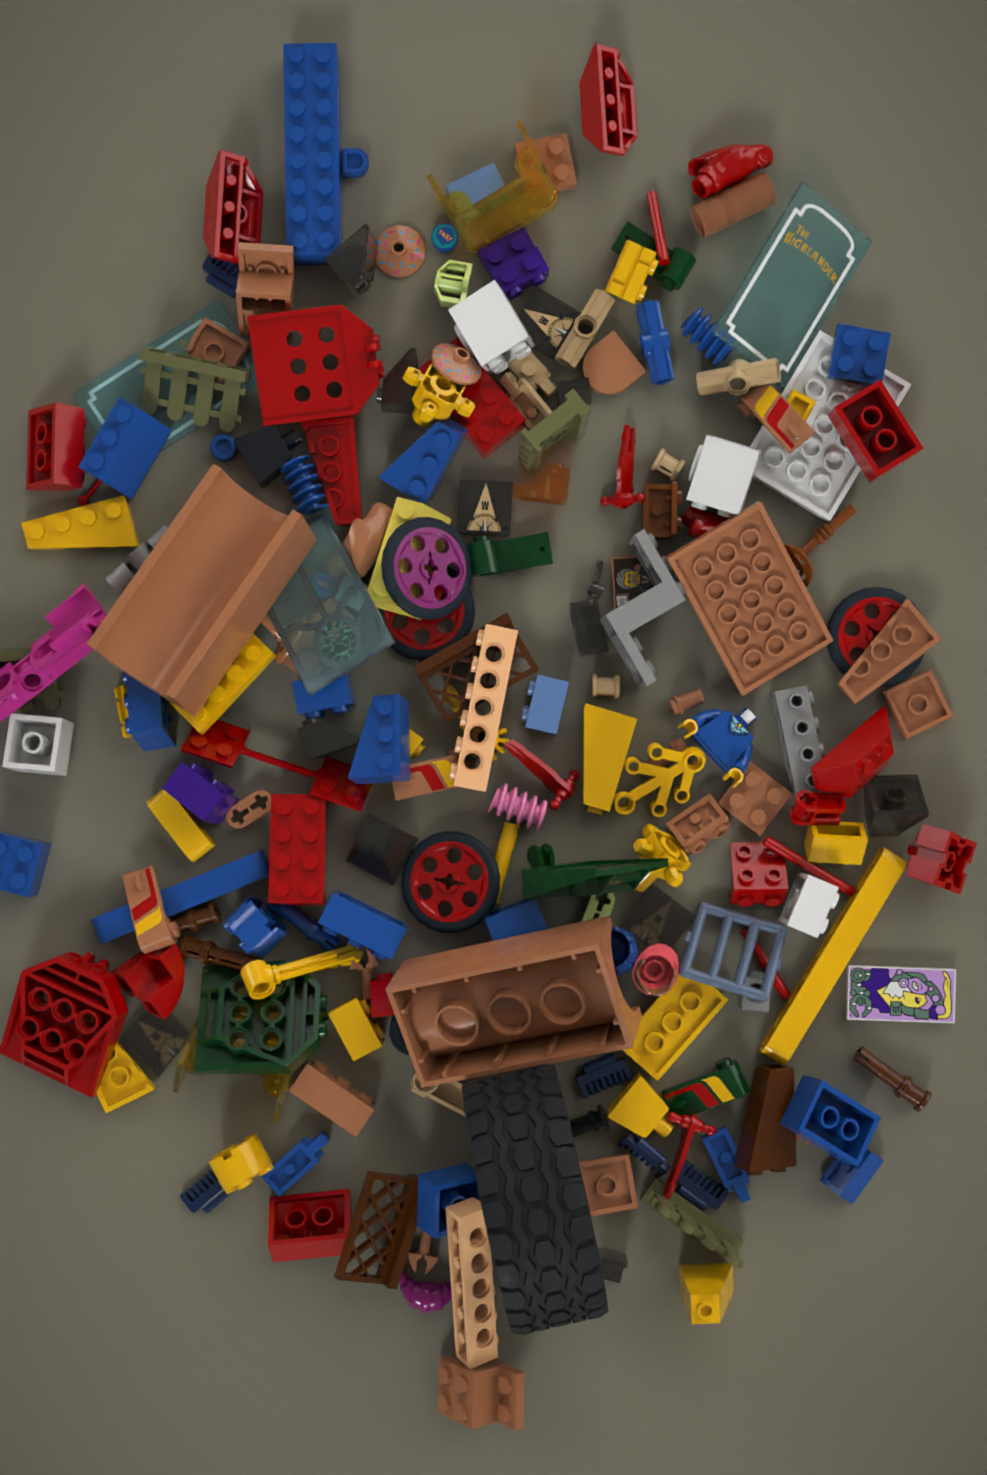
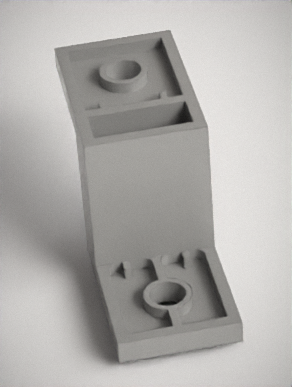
M645 529L636 533L628 541V544L654 587L600 619L601 624L639 689L657 681L654 677L657 672L649 660H644L640 653L643 651L639 640L635 636L631 637L630 633L684 602L685 598L683 595L686 594L682 584L678 580L674 581L670 574L672 568L664 556L661 558L657 552L658 544L651 533L647 534Z

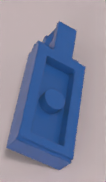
M726 1126L717 1128L712 1136L707 1134L701 1136L703 1144L728 1193L734 1190L741 1203L750 1200L751 1197L745 1186L750 1183L748 1178L750 1176L746 1174L745 1170L735 1167L737 1149Z
M323 1130L313 1140L309 1135L304 1139L302 1138L273 1164L274 1168L261 1176L278 1197L319 1162L320 1158L324 1155L321 1148L329 1142V1135Z

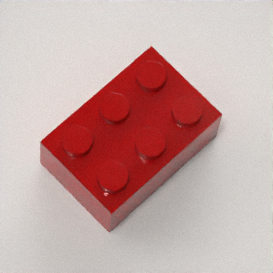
M881 379L837 405L827 415L869 483L924 449Z

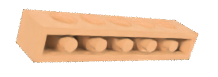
M485 624L484 630H478L476 645L481 647L479 657L473 656L470 672L475 673L474 682L468 683L465 699H470L468 710H462L460 725L465 726L463 737L457 736L454 752L459 753L457 764L452 763L449 779L454 780L453 786L486 792L518 630ZM489 647H496L500 650L501 657L498 661L492 662L487 659L486 650ZM490 673L495 677L496 683L493 688L487 689L481 685L480 678L483 674ZM479 700H486L490 704V711L485 716H481L475 711V704ZM475 726L481 727L485 732L484 739L478 743L472 741L469 735L470 730ZM470 753H475L480 759V763L475 769H469L464 764L466 755Z
M475 1197L445 1207L456 1357L469 1369L497 1358V1345L499 1343L496 1333L497 1312L494 1302L496 1294L493 1284L494 1263L481 1202Z

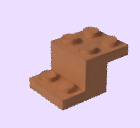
M239 242V277L236 288L239 335L250 336L247 316L293 310L296 290L293 246ZM293 332L289 335L288 338H293Z
M449 1355L439 1357L437 1398L439 1413L470 1429L499 1422L515 1431L523 1428L525 1372L497 1359L469 1369L463 1362Z

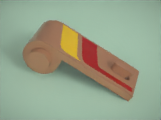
M772 384L751 387L745 394L737 398L739 404L736 407L739 413L744 418H757L789 454L815 434V431Z
M455 748L445 750L446 756L410 764V781L392 782L396 801L458 787L453 786L454 780L449 779L452 763L457 764L459 753L454 752ZM466 755L464 764L467 768L471 769L469 757Z
M152 865L123 875L122 878L135 934L141 951L147 954L176 944L177 937L180 936V930L176 921L171 922L166 916L155 867Z

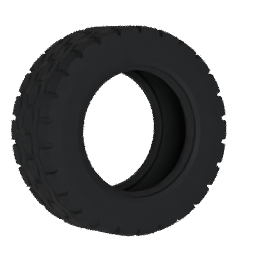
M542 1064L533 1068H523L519 1070V1073L517 1070L500 1073L498 1077L497 1075H491L462 1085V1095L475 1176L497 1280L512 1333L524 1335L550 1329V1326L554 1328L571 1324V1320L573 1323L587 1320V1318L588 1320L600 1318L609 1312L604 1277L575 1142L555 1066Z

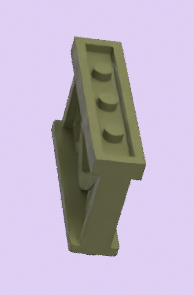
M571 389L564 395L562 405L528 431L526 428H523L520 431L518 453L520 457L518 460L526 471L531 469L536 474L540 469V463L570 439L574 438L575 441H578L585 435L591 409L574 389Z

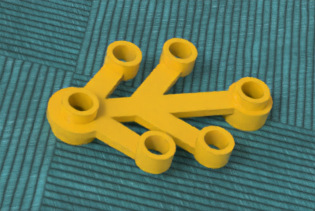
M656 742L651 743L647 748V754L652 760L666 759L677 763L666 768L642 763L636 757H628L624 762V768L629 774L636 775L639 773L654 777L629 792H618L614 796L613 807L619 814L628 815L635 809V801L659 787L656 800L650 803L649 809L655 817H663L667 812L666 803L674 777L681 773L680 785L673 789L672 796L676 802L681 804L689 800V789L694 773L702 770L706 762L704 752L694 746L687 747L680 752L663 748ZM660 748L659 754L652 755L653 749ZM695 755V760L692 763H688V758ZM630 763H637L636 768L629 769ZM680 791H685V795L682 798H677V794ZM621 798H627L625 804H618ZM657 805H662V809L659 812L654 811Z

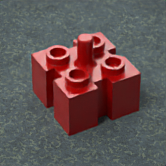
M922 824L921 830L916 836L917 846L910 845L907 848V854L912 857L907 864L906 876L934 887L961 894L967 876L964 871L967 863L971 864L977 843L951 831Z

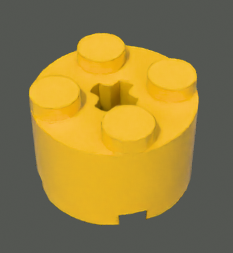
M257 1133L243 1138L244 1142L232 1144L208 1161L226 1194L236 1189L241 1190L253 1182L252 1178L257 1175L262 1176L274 1168Z

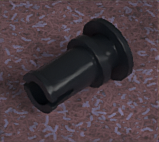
M601 1104L597 1105L598 1111L589 1110L588 1114L569 1120L573 1137L591 1130L597 1132L603 1126L606 1131L609 1130V1119Z

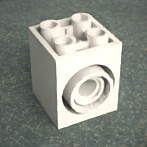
M495 280L448 309L457 324L454 326V330L469 354L477 358L481 367L489 374L493 372L495 374L501 373L509 367L508 363L515 358L518 360L523 359L532 352L531 348L535 346L505 293Z
M706 435L704 445H699L691 466L688 480L692 483L686 500L692 501L691 506L698 509L716 508L718 509L717 514L731 518L734 515H739L743 509L761 450L716 436Z

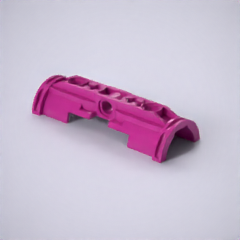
M84 584L74 590V594L45 616V619L53 628L31 644L32 652L14 666L11 662H8L0 669V722L93 651L87 645V642L107 613Z

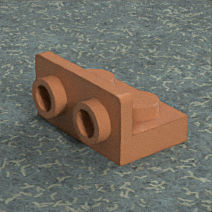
M709 793L668 821L666 826L680 843L685 854L689 856L692 853L697 854L701 852L712 839L724 836L728 832V828L731 827L728 816Z

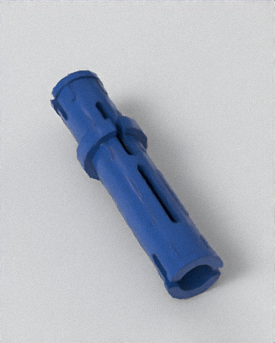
M269 903L266 905L267 908L305 934L308 941L313 940L326 951L334 950V946H338L341 941L323 931L321 924L315 923L292 905L278 906Z

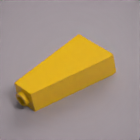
M587 703L583 707L582 804L588 805L586 811L602 815L603 810L610 812L637 718Z
M727 1263L678 1265L679 1292L691 1324L720 1323L734 1293L733 1266Z

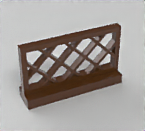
M507 613L488 623L489 625L515 630L512 620ZM479 629L414 666L415 674L422 682L446 724L460 717L463 709L468 710L469 704L463 708L462 706L464 701L470 702V699H465L468 683H473L474 680L470 679L472 660L465 657L472 653L473 656H476L477 650L480 649L481 646L476 645ZM518 634L511 668L515 656L526 659L531 668L523 673L510 669V674L516 677L508 681L507 689L539 670ZM517 646L522 653L516 652ZM489 647V650H493L491 661L494 662L496 651L500 652V650L496 647ZM461 661L470 664L467 678L451 674L455 663ZM450 667L449 673L442 672L446 668ZM487 673L485 683L480 682L484 688L494 687V685L488 684L490 673ZM436 674L447 677L444 692L432 689L428 679ZM450 678L466 682L462 696L447 693ZM436 694L443 695L441 702ZM445 696L461 700L459 710L451 715H448L443 707ZM486 700L477 701L475 707L484 703Z
M367 1171L334 1275L337 1280L383 1284L388 1289L398 1288L417 1228L418 1175L408 1173L407 1176ZM374 1180H382L385 1187L373 1195L371 1189ZM403 1183L402 1193L395 1198L392 1190ZM388 1193L391 1202L380 1210L377 1201ZM373 1205L376 1213L364 1221V1211ZM395 1208L394 1219L387 1224L384 1216ZM380 1220L383 1228L371 1236L368 1228ZM364 1232L367 1240L356 1248L354 1245L355 1239ZM387 1234L385 1246L378 1250L375 1243ZM371 1246L375 1254L363 1262L360 1254ZM356 1258L359 1266L350 1273L345 1272L347 1264ZM379 1261L376 1275H369L367 1269Z

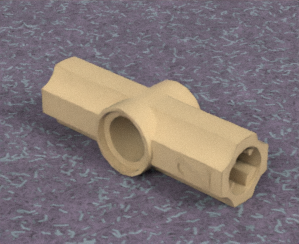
M595 289L580 316L575 319L573 328L555 356V359L564 367L575 370L590 343L595 339L597 331L615 303V299L604 290ZM581 325H588L592 329V332L589 334H582L578 330V327Z
M776 358L749 363L743 359H736L731 361L728 367L697 372V389L699 395L702 396L727 391L733 395H742L750 387L781 382L779 361Z

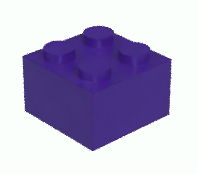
M181 762L162 787L163 790L201 820L217 825L222 823L226 814L239 800L233 795L235 790L223 781L219 782L214 778L212 779L214 773L203 765L199 766L194 762L191 765Z

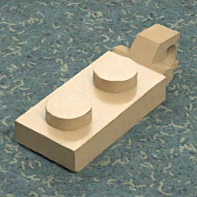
M532 353L523 359L518 360L515 358L508 363L509 367L507 369L510 372L512 371L519 379L524 378L535 391L539 389L547 398L556 392V387L549 380L551 374L548 372V369Z
M511 371L506 372L499 379L508 391L505 395L526 419V426L529 429H532L552 413L551 409L524 378L519 379Z

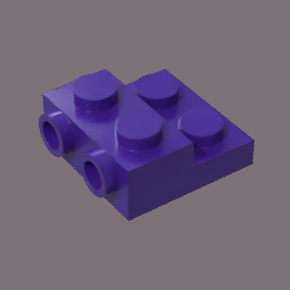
M525 227L477 251V255L491 281L495 280L510 300L520 296L523 293V289L531 285L537 287L547 280L546 277L549 276V268L538 247L534 246Z

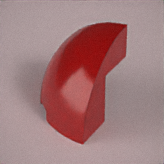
M176 944L147 954L140 952L111 972L115 974L119 985L131 997L135 996L142 1002L148 1012L163 1020L173 1011L183 990L184 963Z

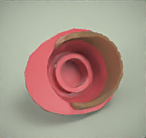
M656 943L647 946L639 954L632 968V980L637 989L646 995L662 996L668 993L675 985L678 977L679 962L677 954L666 944Z

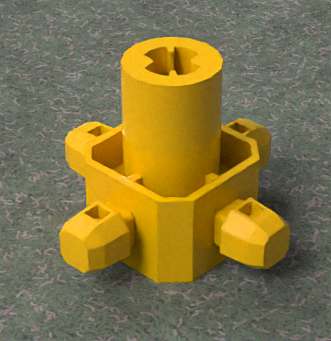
M430 364L425 375L414 367L407 368L403 380L412 387L413 385L417 387L412 397L415 405L412 416L419 426L431 428L438 420H447L453 409L460 415L470 417L475 405L466 397H461L466 385L448 380L437 371L433 364Z
M652 824L645 825L642 828L643 838H639L633 843L636 854H638L639 859L668 858L669 866L649 872L635 890L643 892L657 878L666 880L673 887H678L683 882L681 871H686L691 866V862L675 837L658 830Z

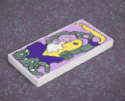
M847 965L845 1019L955 1023L956 969Z

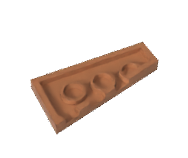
M907 598L840 680L838 687L855 706L937 645L942 639Z

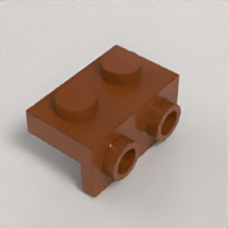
M672 482L671 484H643L645 501L642 504V530L645 529L647 534L651 533L655 539H674L677 532H681L682 517L677 516V505L682 504V489H678V482Z

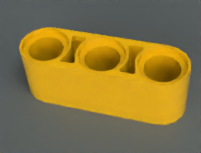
M160 790L146 801L159 822L192 862H196L215 847L214 841L192 812L165 790Z

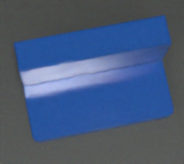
M866 1149L859 1167L835 1158L820 1181L841 1198L854 1203L884 1160L869 1149Z

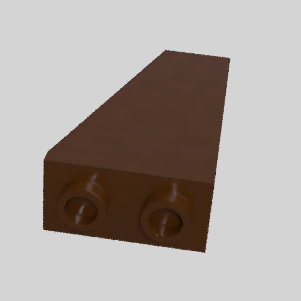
M781 1064L755 1067L735 1159V1167L745 1170L747 1175H762L765 1170L785 1172L787 1167L797 1166L796 1134L780 1125L794 1094L793 1067Z

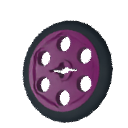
M417 517L408 520L395 529L388 538L383 550L381 569L386 590L394 603L411 616L425 620L442 618L455 611L467 597L473 577L471 554L463 537L444 521L431 517ZM414 536L421 540L422 547L419 551H415L412 548L411 540ZM438 539H442L446 545V549L442 554L435 547ZM402 558L409 564V570L405 574L398 568V563ZM450 563L454 564L457 569L454 578L447 574L446 569ZM424 565L432 567V571L424 570ZM413 583L417 584L420 588L418 598H414L410 594V586ZM437 585L441 586L444 590L442 600L436 599L434 595V589Z

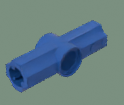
M644 301L636 305L638 324L641 331L639 337L642 355L646 357L651 385L667 384L674 381V372L669 353L671 352L669 333L667 328L664 329L659 301Z

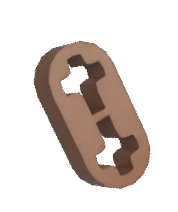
M257 790L233 805L226 814L228 824L233 828L241 829L267 814L271 810V793L266 790ZM258 795L268 798L265 809L263 807L252 809L251 806L258 801L256 798ZM246 809L249 810V813L243 817L244 823L241 824L240 821H233L232 818L235 817V810L238 812H243Z

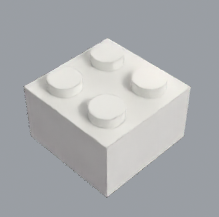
M10 714L2 767L19 772L66 776L74 723L57 717Z
M798 872L777 921L818 938L819 934H823L828 926L829 919L826 917L830 908L834 909L838 902L839 894L837 891L839 887L809 874Z

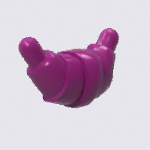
M403 1270L399 1283L403 1296L409 1303L408 1306L421 1310L422 1313H429L430 1311L443 1310V1307L452 1299L451 1280L449 1282L445 1281L443 1284L432 1281H414Z

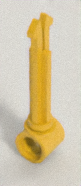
M347 943L345 947L279 966H270L262 960H255L247 963L242 968L241 977L252 999H263L271 995L276 988V984H280L283 980L352 960L358 963L363 957V951H356L360 948Z

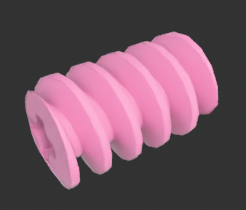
M507 783L497 788L488 812L496 807V816L500 817L506 811L507 821L516 816L517 825L526 820V829L529 830L536 824L537 833L547 811V800H543L537 805V796L534 795L528 801L526 791L518 797L517 787H514L510 792H507Z

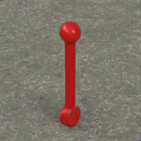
M97 480L85 496L82 495L78 498V504L81 506L89 505V498L102 482Z

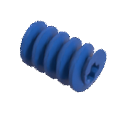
M702 306L685 320L680 329L685 327L682 332L683 337L692 334L690 339L692 345L700 341L697 347L699 352L707 349L705 354L707 360L715 356L712 365L716 367L736 348V346H731L734 337L732 336L725 340L724 336L727 330L723 329L717 332L716 329L719 322L717 321L710 325L709 321L712 315L708 314L702 317L701 314L704 310Z
M310 455L293 458L280 468L281 473L286 475L284 478L285 484L290 485L287 489L288 493L294 495L291 501L293 504L298 505L295 511L304 515L318 513L329 507V504H320L319 502L326 497L325 494L316 493L322 485L312 483L318 475L309 474L308 472L315 467L314 464H305V461L311 457Z

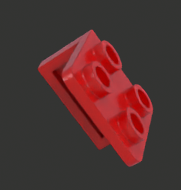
M762 842L731 843L729 851L733 883L729 894L730 905L748 907L755 904H765L766 906L774 907L784 904L789 889L785 858L762 845Z

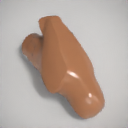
M381 502L375 503L365 518H357L352 522L349 532L342 543L361 579L377 561L393 511L390 506ZM337 549L332 555V559L325 564L327 570L337 580H341L345 575L353 578Z

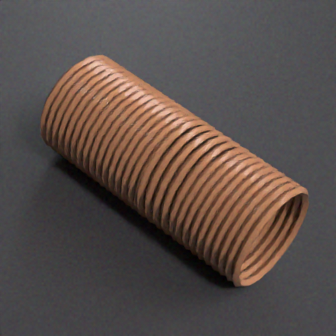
M761 172L723 190V192L696 203V205L691 206L690 213L697 232L701 237L706 238L713 235V233L725 229V227L727 228L736 222L744 220V218L775 205V188L769 176Z

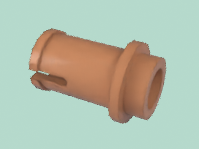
M697 687L680 696L673 695L672 699L668 700L674 715L678 713L683 715V711L704 704L705 700L701 690Z

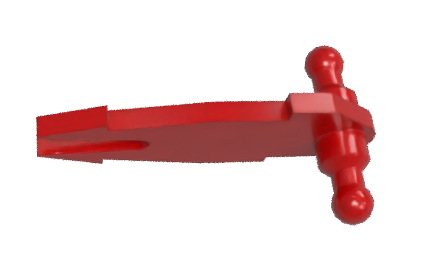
M630 425L624 426L621 436L622 442L616 474V493L612 494L611 497L602 496L600 499L602 506L612 505L619 509H626L628 506H632L633 503L641 504L645 501L643 493L633 495L634 445L636 443L635 428H630Z
M513 739L505 742L504 746L539 778L546 788L554 792L555 798L549 804L551 810H558L561 802L572 797L575 787L574 782L580 776L577 770H571L567 779H561L558 776L559 774L525 749L526 747Z
M670 1112L667 1115L669 1122L678 1123L683 1128L663 1194L669 1200L675 1190L677 1180L684 1165L693 1133L704 1132L712 1136L716 1132L713 1125L704 1124L694 1114L680 1116L675 1112Z

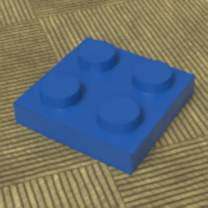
M838 323L835 329L827 378L870 386L880 379L883 381L891 333Z

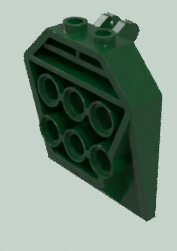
M548 843L540 847L531 845L527 851V860L531 867L521 868L523 898L600 895L636 889L649 872L668 867V858L594 860L555 864L554 851Z
M296 960L269 961L266 964L279 966ZM224 965L203 967L193 1072L195 1074H292L320 1048L321 1038L328 1036V1029L326 1028V1021L329 1020L328 1012H326L327 995H323L321 985L307 973L276 984V987L282 988L278 994H271L263 999H252L248 992L245 994L237 993L241 987H245L241 977V970ZM245 1012L248 1014L243 1020H235L239 1013ZM278 1012L281 1014L276 1020H268V1016L271 1013ZM242 1038L246 1040L241 1047H233V1043L237 1039ZM275 1038L279 1040L278 1044L274 1047L266 1046L270 1039Z

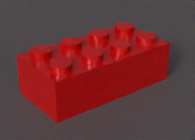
M459 337L449 343L465 349ZM431 359L418 368L421 371L420 373L425 375L430 364H433ZM481 367L480 379L475 384L466 385L461 397H466L474 403L475 408L470 417H465L453 409L449 418L468 429L465 437L485 460L525 427L526 419L486 370Z
M271 794L269 904L326 906L329 801L309 794Z

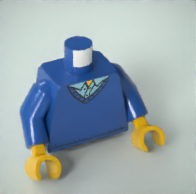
M745 707L737 716H734L729 710L723 712L717 708L700 711L677 726L678 729L684 726L688 731L684 738L691 737L723 772H727L723 776L724 781L732 777L735 781L732 786L733 788L743 781V773L749 765L753 750L751 741L754 738L746 728L756 720L755 715L748 708Z

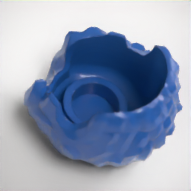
M613 926L611 931V949L615 973L618 976L627 973L633 968L639 949L637 948L633 933L624 930L622 927Z

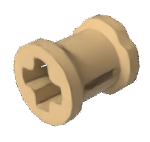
M662 448L650 469L653 471L659 470L669 476L670 480L674 482L685 461L683 459L680 461L675 459Z
M592 674V698L597 696H613L614 699H619V675L614 677H598L597 674Z

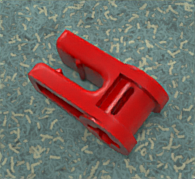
M801 790L795 795V805L789 811V818L793 823L800 826L839 825L841 821L840 814L845 812L846 802L842 795Z

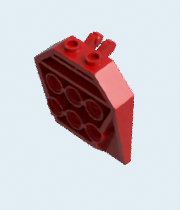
M342 304L247 316L263 426L358 415L381 385L380 379L385 378L383 362L377 360L376 351H381L379 334L374 335L371 327ZM324 328H332L334 330L335 337L329 343H324L320 338V333ZM292 332H300L302 335V343L297 347H292L289 344L288 337ZM329 355H335L338 358V366L334 370H327L324 365V360ZM297 359H303L306 363V370L302 374H296L292 369L293 362ZM333 382H338L342 386V393L336 398L331 397L328 393V387ZM301 386H306L310 390V397L304 402L300 401L296 396L297 389Z
M67 952L22 970L1 1042L0 1054L93 1098L96 1096L129 1010L115 974L107 971L110 965L108 960L101 959L99 963H94L95 955L91 952H87L84 956L75 952ZM43 991L48 996V1002L43 997ZM67 1003L70 1004L72 1008L71 1013L67 1010ZM90 1014L94 1016L96 1021L95 1024L91 1022ZM32 1021H33V1022L35 1023V1025H36V1028H37L36 1031H35V1030L33 1029V1027H32ZM55 1032L59 1035L60 1042L57 1041ZM79 1044L84 1048V1054L80 1052Z

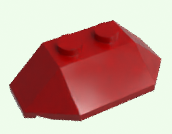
M595 44L579 82L582 133L600 152L623 156L637 138L634 84L626 66L620 59L619 50Z
M220 150L206 184L203 240L212 258L237 264L239 263V242L259 244L261 242L264 193L254 173L249 168L246 157Z
M880 708L810 768L815 789L851 798L887 766L894 754L887 708Z

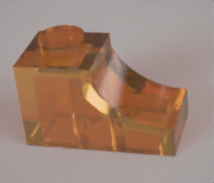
M549 463V466H543V472L535 480L526 484H514L513 500L566 505L570 469L565 468V465L560 463Z

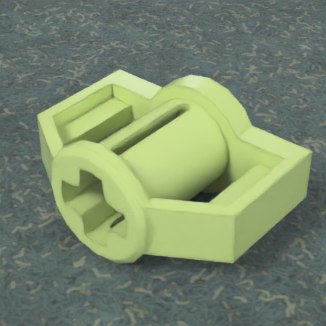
M448 260L437 270L434 293L440 306L451 308L467 298L473 264ZM448 270L465 273V276L446 274L445 272ZM440 292L461 295L459 299L443 296Z

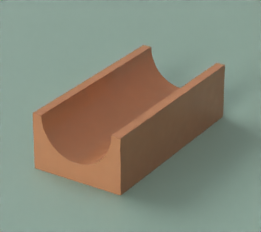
M213 464L91 636L87 645L117 669L196 717L316 543L317 538L302 514L292 510L289 515H286L267 506L234 482L222 468Z
M610 916L404 960L386 987V992L421 1088L633 1048L642 1014L639 1006L630 1008L627 1005L618 984L611 949L613 925Z

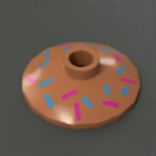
M396 225L388 227L379 234L374 242L373 255L375 262L380 270L390 277L404 278L411 276L420 269L425 260L426 249L424 241L417 231L408 226ZM396 245H402L404 247V249L401 252H396L394 250Z
M443 343L437 345L432 350L431 360L434 367L448 380L461 385H471L480 379L482 369L478 360L464 348L455 344Z

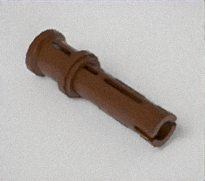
M211 900L207 905L196 909L189 908L185 911V914L170 919L171 922L176 921L180 933L189 929L191 931H198L204 925L213 922L218 924L222 921L220 910L215 900Z
M186 935L180 945L182 958H194L200 960L205 965L213 962L242 970L247 963L262 960L260 957L218 947L211 940L206 942L197 940L192 935Z
M861 1046L857 1051L865 1056L866 1059H863L856 1053L854 1054L853 1061L893 1089L894 1095L897 1098L902 1097L912 1104L916 1112L921 1111L927 1105L932 1093L929 1090L924 1091L914 1084L910 1076H901L865 1049L864 1046Z

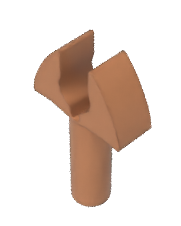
M369 948L367 949L369 961L366 967L361 962L355 963L354 960H352L350 970L357 969L360 972L363 999L366 998V1000H371V970L373 967L380 965L378 958L371 954L372 951Z
M423 1230L419 1248L416 1251L409 1250V1261L412 1269L416 1272L417 1261L424 1255L427 1261L425 1274H427L436 1264L438 1254H432L430 1251L432 1237Z

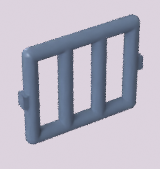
M701 902L698 905L691 932L688 931L685 939L687 946L679 974L681 977L766 1002L770 998L776 972L780 971L783 959H780L788 931L787 927L714 904ZM710 914L723 918L708 972L705 973L692 969V964L706 916ZM736 922L749 926L734 981L718 977L732 924ZM759 930L775 934L761 988L757 989L744 985Z

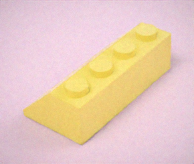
M397 497L367 591L377 608L416 618L404 612L394 603L386 590L381 569L383 550L388 538L395 529L408 520L417 517H431L442 520L449 525L452 520L423 503ZM414 536L411 540V545L415 551H419L422 543L417 536ZM438 539L435 543L436 550L439 553H442L445 544L442 539ZM402 558L398 563V568L405 574L409 570V564ZM424 565V570L431 572L432 567ZM415 583L410 586V594L414 598H418L420 595V588Z

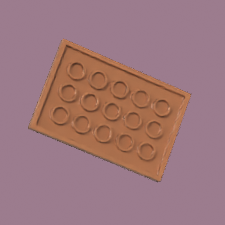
M757 501L742 510L739 515L732 516L665 557L676 579L682 584L690 605L741 696H744L834 641L760 501Z

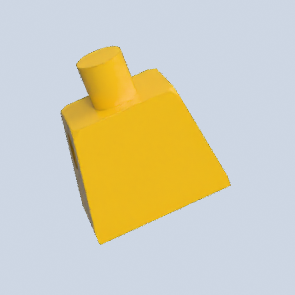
M639 1072L633 1076V1080L629 1081L606 1109V1114L610 1119L643 1138H646L652 1130L665 1138L674 1127L673 1124L664 1118L669 1107Z

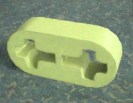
M606 894L610 902L608 904L604 903L600 911L597 910L599 901L595 899L596 895H590L581 922L593 919L595 913L599 914L598 918L610 916L615 903L614 894Z

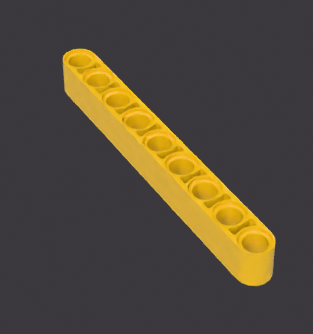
M881 847L855 887V894L849 897L792 991V995L786 1001L763 1039L759 1049L760 1052L781 1065H785L789 1061L907 865L906 860L885 847Z

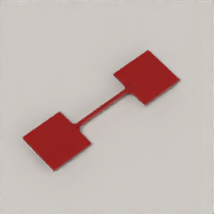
M216 720L203 735L193 727L181 747V752L229 768L233 767L239 755L244 754L257 760L315 779L309 795L360 812L372 787V784L358 785L349 780L348 776L352 765L327 756L322 767L319 770L313 771L250 750L245 746V742L251 731L220 720Z

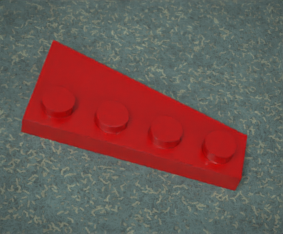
M354 417L302 421L301 425L316 464L335 525L337 527L349 526L355 519H363Z

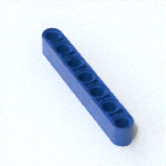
M260 850L161 890L166 916H172L268 877L269 864L264 851ZM129 904L90 919L100 944L135 931Z

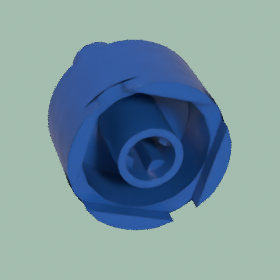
M250 895L227 918L223 926L232 935H237L241 940L239 945L246 953L251 954L254 952L262 959L289 932L286 931V925L271 909L267 910L264 907H260L263 902L257 897Z

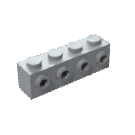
M807 685L770 693L790 791L792 793L791 796L795 798L797 792L801 790L822 793L823 791L815 789L810 769L825 756L823 744L818 743L817 733L820 732L817 717H813L811 706H814V698L811 690L808 691Z

